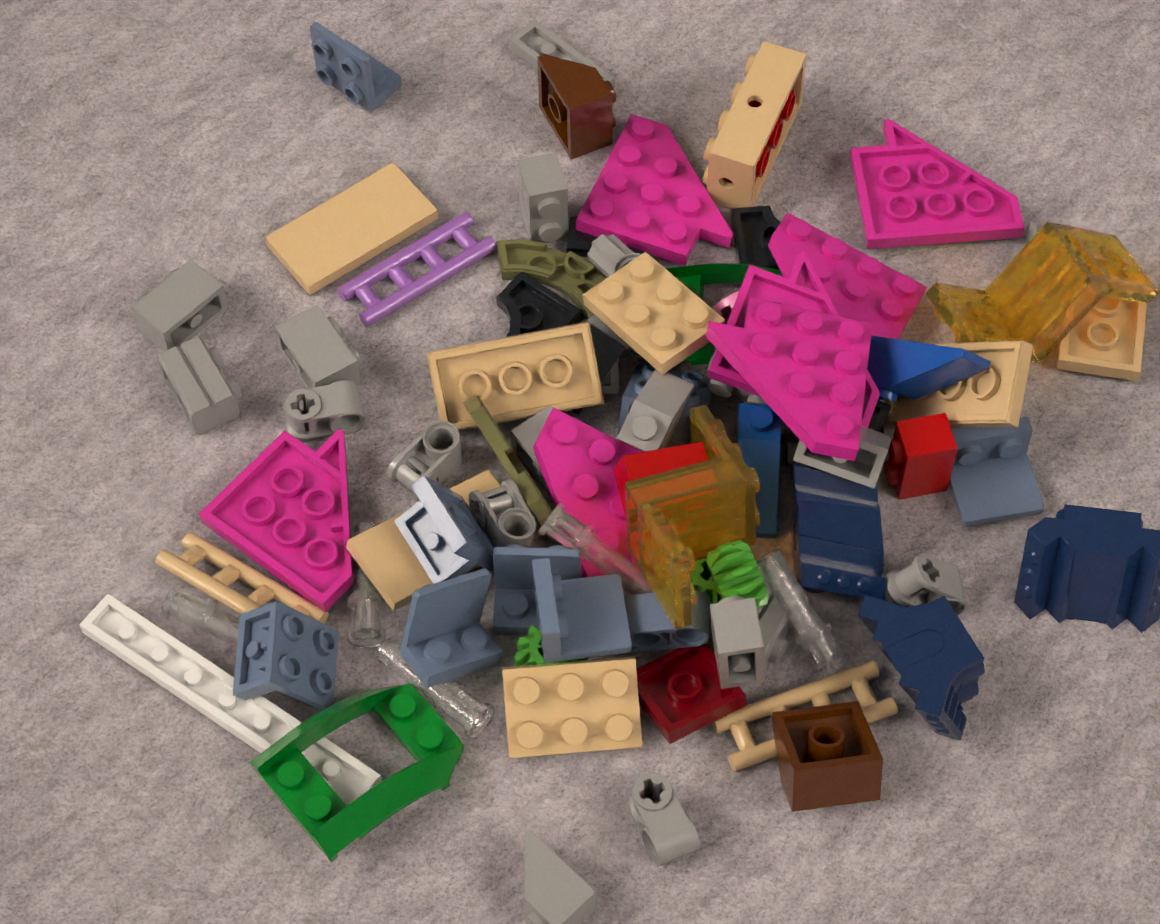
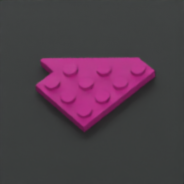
M788 212L773 233L768 244L783 277L789 279L799 250L805 251L839 316L872 323L871 338L872 336L899 339L927 289L926 286L918 283L911 277L903 275L879 262L877 259L862 253L840 239L821 231L805 220L799 219Z
M553 407L533 446V450L570 548L581 551V577L619 574L621 581L645 593H652L690 512H681L680 508L665 510L663 515L648 520L640 519V515L625 518L613 469L622 455L640 453L641 451Z

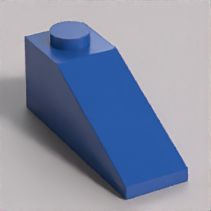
M872 336L867 369L880 392L878 399L896 403L898 397L915 400L989 370L991 361L961 348Z
M739 403L734 537L776 538L781 418L767 404Z

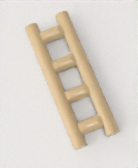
M188 532L182 540V546L188 549L177 557L164 549L156 557L155 563L239 614L262 607L273 599L322 623H325L329 613L327 611L324 612L304 597L192 532ZM205 559L222 570L211 577L194 566ZM239 579L256 590L245 597L228 586Z
M875 661L863 663L750 703L713 722L712 726L716 734L727 730L731 731L740 750L728 755L729 764L733 772L777 757L775 739L756 745L747 726V723L770 715L772 717V712L785 711L812 701L814 707L831 705L829 694L852 687L868 724L897 714L898 709L894 699L889 697L878 701L868 680L879 677V670Z

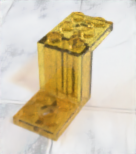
M1046 222L985 290L935 282L926 292V295L934 305L935 315L947 324L956 336V343L1026 341L1033 345L1030 362L1041 363L1103 297L1150 303L1160 291L1116 235Z
M706 405L690 408L691 443L703 442L708 461L625 482L628 551L675 629L692 625L691 606L696 605V594L691 583L690 572L695 571V561L707 558L709 552L727 542L732 543L742 540L749 546L756 545V526L760 525V514L755 504V493L760 491L757 472L753 467L749 468L738 444L732 443L729 440L723 422L720 419H715Z

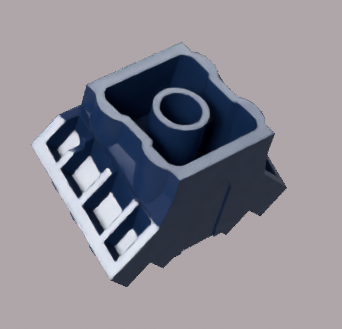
M793 461V503L790 526L794 583L802 586L804 590L810 593L829 591L861 598L868 595L886 601V577L883 573L884 549L880 506L878 504V482L873 489Z
M1065 504L1064 508L1057 512L1056 518L1045 517L1028 529L1014 603L1029 619H1032L1045 609L1059 624L1065 619H1076L1107 624L1111 629H1114L1124 620L1128 619L1142 633L1160 618V530L1143 528L1142 513Z
M865 595L858 617L873 633L872 641L893 666L896 667L901 676L899 685L916 703L915 710L936 734L961 741L967 721L961 704L978 695L979 687L977 682L979 676L984 674L985 669L982 653L945 596L926 604L904 607Z

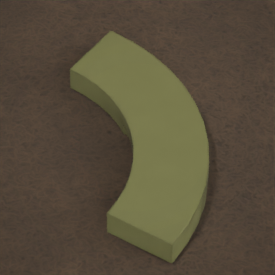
M529 240L497 241L502 280H513L520 272H523L538 283L550 286L569 297L583 311L587 320L594 315L584 306L583 294L606 278L596 270V267L591 262L572 251L565 253L549 248L547 243Z
M473 395L465 400L463 403L511 479L517 485L521 495L549 538L551 539L562 532L561 528L563 527L520 459L516 457L513 448L480 397Z

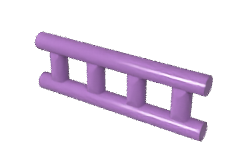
M466 211L338 287L337 293L344 302L355 295L367 308V310L359 314L360 320L365 327H369L497 250V245L491 236L477 242L466 230L474 225L472 216ZM453 237L464 251L446 262L435 248ZM421 257L430 266L432 271L414 281L402 267ZM389 276L400 290L381 301L370 286Z

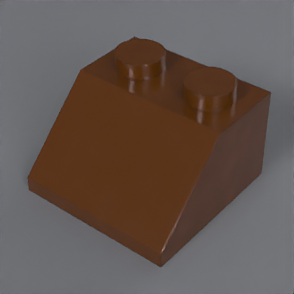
M546 54L537 56L539 107L570 159L572 160L612 145V128L616 126L612 103L616 102V95L610 81H604L595 67Z
M858 701L772 712L771 719L780 779L792 812L880 800L883 757Z

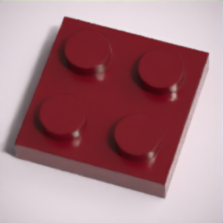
M706 643L696 647L678 648L636 669L639 703L669 744L747 706L746 694L739 686L721 689L716 656Z

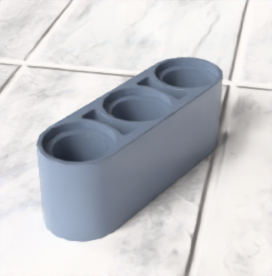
M676 590L624 596L632 642V650L628 653L696 647L707 643L709 640L711 598L708 594L698 590Z

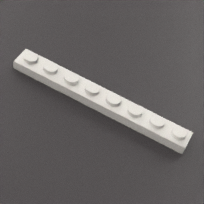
M107 594L79 624L83 634L260 753L302 723L263 696L246 701L233 696V676L110 594ZM325 737L302 752L346 806L382 781L379 773Z

